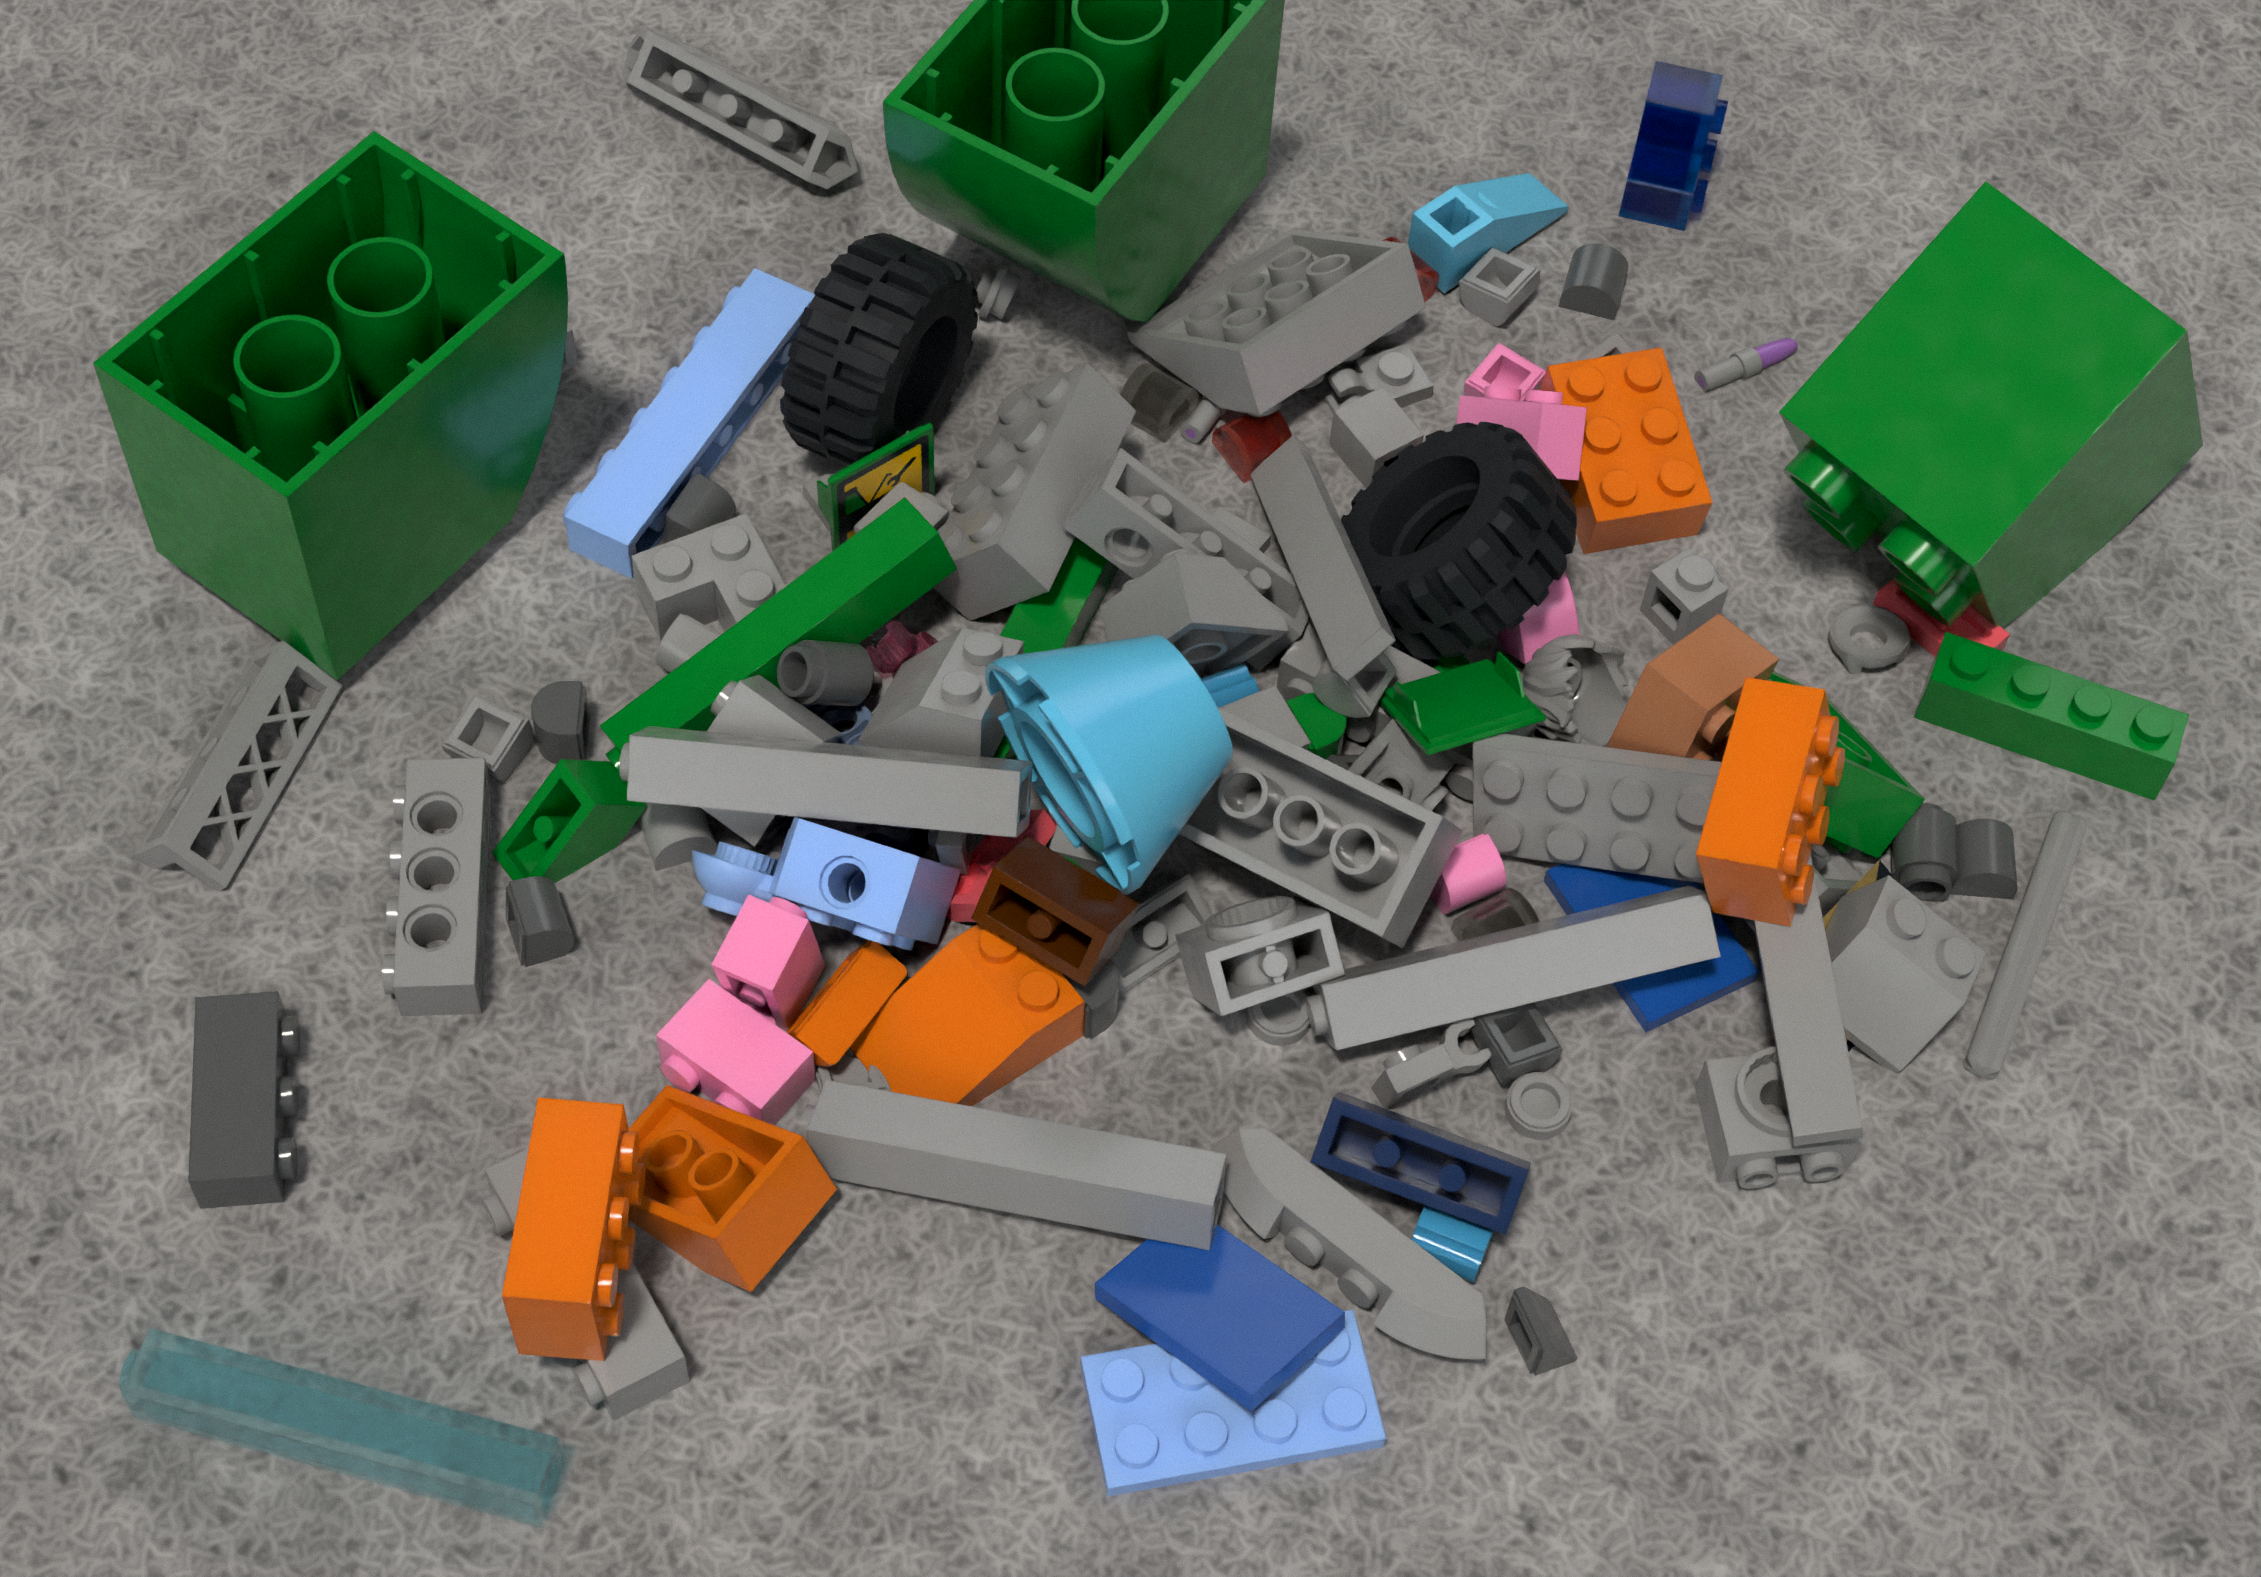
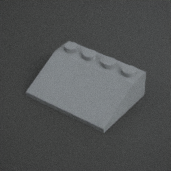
M1291 229L1160 310L1149 321L1141 322L1127 331L1129 341L1220 408L1248 413L1250 417H1263L1279 410L1282 406V401L1295 392L1319 384L1324 379L1323 374L1338 364L1352 361L1362 356L1365 352V347L1381 336L1391 335L1403 329L1406 325L1405 321L1425 309L1426 306L1408 244Z

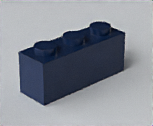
M1342 1092L1336 1094L1332 1099L1310 1161L1311 1163L1505 1235L1531 1165L1529 1161Z

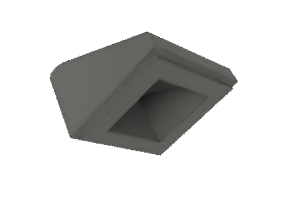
M1524 1286L1515 1289L1504 1320L1529 1373H1533L1536 1376L1575 1362L1578 1357L1551 1302Z

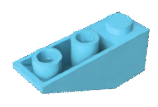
M1530 173L1456 185L1413 212L1408 245L1414 267L1443 293H1446L1458 285L1459 281L1492 247L1504 253L1508 252L1565 214L1569 206Z

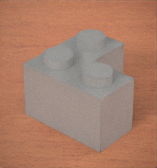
M747 513L631 556L637 597L660 641H662L665 633L680 613L692 617L703 625L718 620L725 632L786 586Z

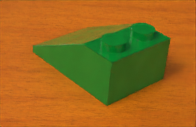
M1773 671L1768 680L1804 686ZM1827 698L1830 715L1839 719L1836 745L1845 749V763L1839 786L1828 787L1823 805L1828 806L1830 811L1825 840L1844 853L1848 854L1855 848L1875 858H1879L1924 802L1925 798Z

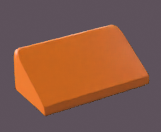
M866 941L848 954L786 1033L813 1051L815 1065L832 1066L836 1064L906 977V967L879 943Z

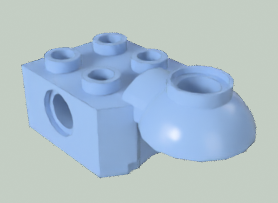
M794 817L791 828L788 829L779 860L719 841L715 856L692 850L693 870L699 884L705 891L701 902L704 906L737 916L748 894L768 903L772 897H779L803 909L807 914L806 919L852 931L853 935L912 951L915 940L937 945L961 872L960 869Z

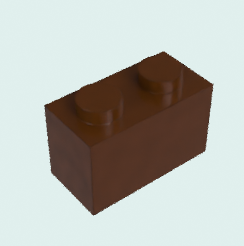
M1026 836L994 865L971 919L1081 985L1086 986L1117 954L1140 902L1128 895H1123L1117 888Z

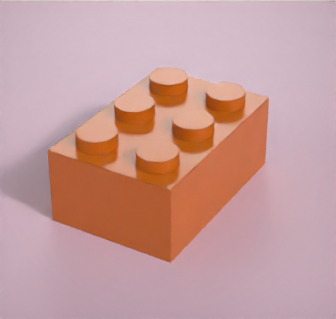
M1662 347L1549 365L1539 390L1563 393L1562 405L1587 407L1579 480L1559 479L1560 483L1571 495V501L1576 508V535L1583 554L1698 535L1713 502Z
M1749 677L1745 678L1696 851V858L1713 913L1791 927L1797 904L1806 905L1808 903L1814 878V868L1812 865H1808L1813 844L1822 846L1825 841L1830 811L1828 806L1823 805L1828 787L1839 786L1845 763V749L1836 745L1839 719L1830 715L1825 689Z
M539 1097L537 1099L502 1292V1299L518 1354L604 1361L608 1336H620L624 1317V1294L616 1293L619 1270L631 1269L635 1247V1230L633 1227H627L629 1206L641 1205L645 1186V1164L638 1163L639 1133L629 1131L624 1104Z

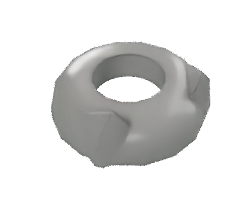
M1856 605L1839 611L1831 620L1828 635L1832 649L1840 656L1850 674H1859L1862 668H1883L1894 662L1900 664L1905 660L1910 648V634L1906 623L1897 614L1883 607ZM1858 632H1870L1878 636L1884 645L1877 649H1865L1857 646L1851 640V636Z

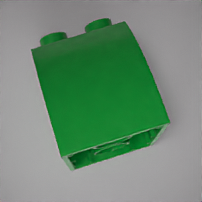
M973 0L883 100L886 147L892 172L901 193L914 210L931 221L1129 320L1149 321L1266 175L1285 0Z
M375 131L370 133L93 362L156 551L281 641H285L336 680L340 679L504 528L514 516L542 447L561 378L568 319L565 255Z
M1986 181L1779 411L1799 451L1783 471L1793 484L1808 497L1802 503L1804 510L1832 537L1854 552H1858L1875 532L1880 535L1884 540L1878 545L1879 550L1900 571L1894 577V582L1920 608L1947 627H1951L1969 606L1996 627L2001 626L2003 628L2018 618L2114 538L2203 446L2188 331Z

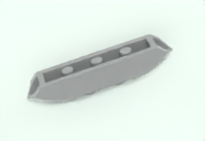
M645 25L629 44L623 78L632 86L814 185L829 189L858 172L850 137L840 128L813 111L710 55Z
M1266 1127L1238 1129L1210 1145L1211 1151L1227 1154L1224 1192L1243 1220L1263 1239L1271 1238L1281 1233L1284 1236V1243L1287 1249L1299 1261L1309 1266H1314L1318 1262L1338 1278V1286L1349 1300L1362 1308H1369L1371 1305L1377 1308L1380 1313L1373 1322L1374 1326L1406 1345L1431 1354L1457 1359H1486V1313L1483 1294Z

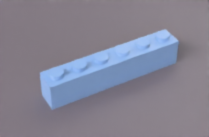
M754 268L741 287L735 286L731 289L724 301L721 313L710 327L704 326L698 332L693 342L692 350L679 367L674 366L668 371L662 382L659 394L649 407H643L638 410L632 419L628 434L616 450L610 449L604 454L593 480L583 492H576L569 500L564 511L563 522L566 525L569 549L633 579L634 572L631 556L656 547L664 537L665 515L692 476H696L699 473L707 478L782 379L783 372L788 368L790 357L787 355L792 339H796L801 326L799 323L805 307L809 308L815 294Z

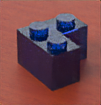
M1660 61L1655 62L1619 217L1685 231L1689 212L1701 214L1709 180L1698 178L1699 171L1706 173L1711 171L1718 140L1708 138L1709 132L1721 134L1728 106L1727 100L1718 99L1723 75Z

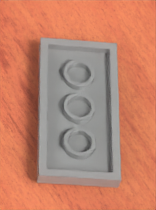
M1502 733L1474 741L1473 837L1480 834H1489L1499 854L1505 856L1704 883L1696 858V851L1722 762Z

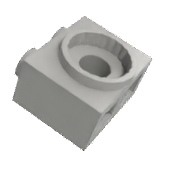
M761 675L740 680L738 684L735 681H730L722 689L711 706L710 712L716 718L707 730L708 732L836 743L842 734L796 700L787 696L782 690ZM702 808L754 847L771 839L787 818V816Z
M1297 895L1292 897H1266L1243 902L1213 914L1205 921L1203 926L1175 935L1193 998L1220 1016L1345 975L1329 912Z
M1776 1046L1761 1049L1752 1055L1705 1059L1695 1085V1092L1718 1183L1738 1181L1741 1187L1754 1189L1770 1185L1781 1176L1804 1174L1805 1179L1808 1181L1821 1182L1836 1178L1849 1169L1862 1143L1860 1137L1799 1146L1793 1145ZM1763 1104H1772L1780 1107L1786 1115L1771 1113Z

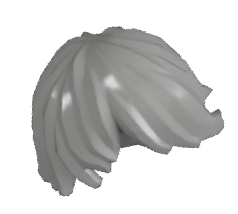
M1578 634L1558 636L1549 643L1544 644L1542 648L1537 649L1532 655V659L1526 663L1523 669L1524 679L1522 684L1524 694L1545 714L1546 720L1538 722L1536 729L1551 740L1606 747L1627 705L1624 701L1623 686H1627L1628 680L1618 670L1619 666L1624 664L1623 656L1625 652L1613 647V645Z

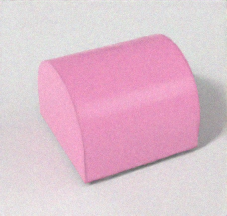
M1498 343L1465 381L1464 395L1484 397L1485 386L1521 389L1520 401H1525L1527 389H1540L1546 371Z
M1480 834L1455 845L1430 894L1441 913L1448 914L1505 888L1507 881L1505 867L1489 834Z

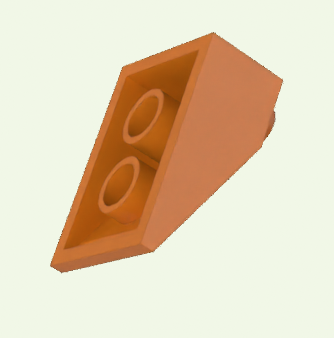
M978 923L952 939L891 995L849 1048L868 1072L869 1065H874L882 1072L891 1088V1092L972 1107L1081 1038L1084 1034L1085 1001L1060 971Z
M669 1085L664 1087L628 1128L630 1132L639 1133L638 1163L645 1164V1186L642 1203L640 1206H629L628 1219L705 1273L749 1292L754 1290L837 1190L803 1136Z

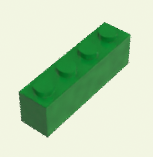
M1945 632L1929 670L1913 718L2155 801L2176 763L2189 714Z

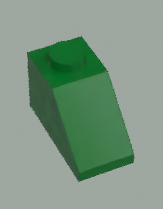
M560 759L492 851V854L512 881L526 877L541 876L549 878L556 883L615 849L647 808L645 802L627 801L628 782L621 780L620 772L612 762Z

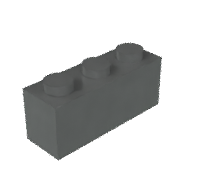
M278 991L195 997L188 1182L200 1209L284 1202L285 1179L296 1178L297 1176L296 1142L294 1137H286V1117L298 1116L299 1094L296 1077L287 1076L288 1057L299 1056L300 1031L297 1017L286 1015Z

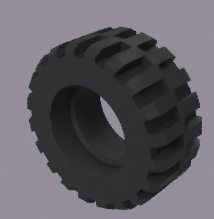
M887 233L864 236V239L856 240L850 244L846 254H841L831 264L830 273L826 278H821L815 288V296L809 308L805 307L799 321L801 324L796 339H792L787 355L790 357L788 368L783 372L781 386L785 391L784 396L780 399V409L784 415L782 421L796 445L847 467L905 435L907 430L912 431L921 425L923 427L931 423L933 425L934 434L936 433V426L940 419L946 416L952 404L950 400L956 387L959 388L964 376L963 368L966 359L970 357L974 343L971 340L972 334L977 328L978 314L975 311V307L979 303L978 292L974 288L975 282L965 267L954 260Z
M1481 421L1478 425L1469 422L1456 424L1453 426L1452 431L1438 430L1427 435L1425 441L1416 447L1409 445L1397 454L1399 457L1387 468L1383 465L1372 476L1373 482L1365 490H1359L1351 501L1352 509L1350 513L1343 515L1341 518L1345 531L1395 637V641L1391 646L1417 659L1439 660L1441 654L1449 658L1467 654L1468 648L1472 646L1482 648L1494 642L1496 635L1507 627L1510 630L1515 628L1525 620L1522 616L1533 605L1539 606L1549 595V585L1553 580H1560L1567 567L1566 554L1573 553L1576 541L1577 515L1575 505L1571 501V495L1522 434L1500 424Z

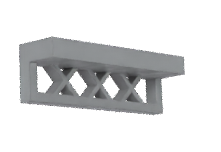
M283 640L254 654L133 857L146 866L157 870L176 863L210 888L219 891L226 889L343 685ZM292 673L318 691L308 710L291 712L285 685ZM274 706L276 715L268 716L270 710ZM301 720L297 729H295L294 721ZM278 724L284 751L279 760L262 762L256 734L261 726ZM244 756L246 765L238 766ZM272 770L271 774L269 775L266 781L264 771ZM249 774L255 801L249 811L232 814L226 785L231 777ZM214 808L216 817L208 818L209 814ZM243 821L238 831L236 832L234 823ZM219 825L225 853L217 867H215L191 850L190 847L201 828Z

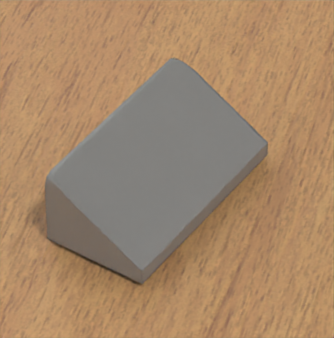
M1189 873L1172 877L1137 900L1140 902V905L1117 954L1111 959L1119 972V995L1181 956L1175 935L1205 925V921L1213 915Z

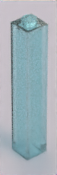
M149 1328L140 1350L134 1349L128 1355L120 1375L119 1385L121 1394L134 1418L541 1528L565 1463L559 1438L153 1328Z

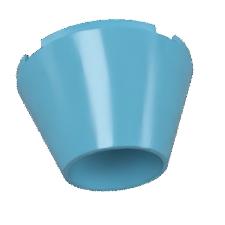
M1160 635L1005 656L996 659L986 666L985 680L989 694L992 696L1001 690L1008 712L998 717L999 723L1018 760L1033 761L1032 786L1052 818L1075 849L1087 844L1104 863L1095 869L1096 874L1103 881L1120 890L1123 895H1128L1140 888L1233 757V747L1227 727L1214 700L1198 674L1180 651Z

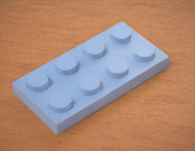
M1354 1309L1344 1311L1345 1328L1252 1412L1157 1343L1081 1356L1080 1368L1107 1497L1384 1447L1386 1436Z

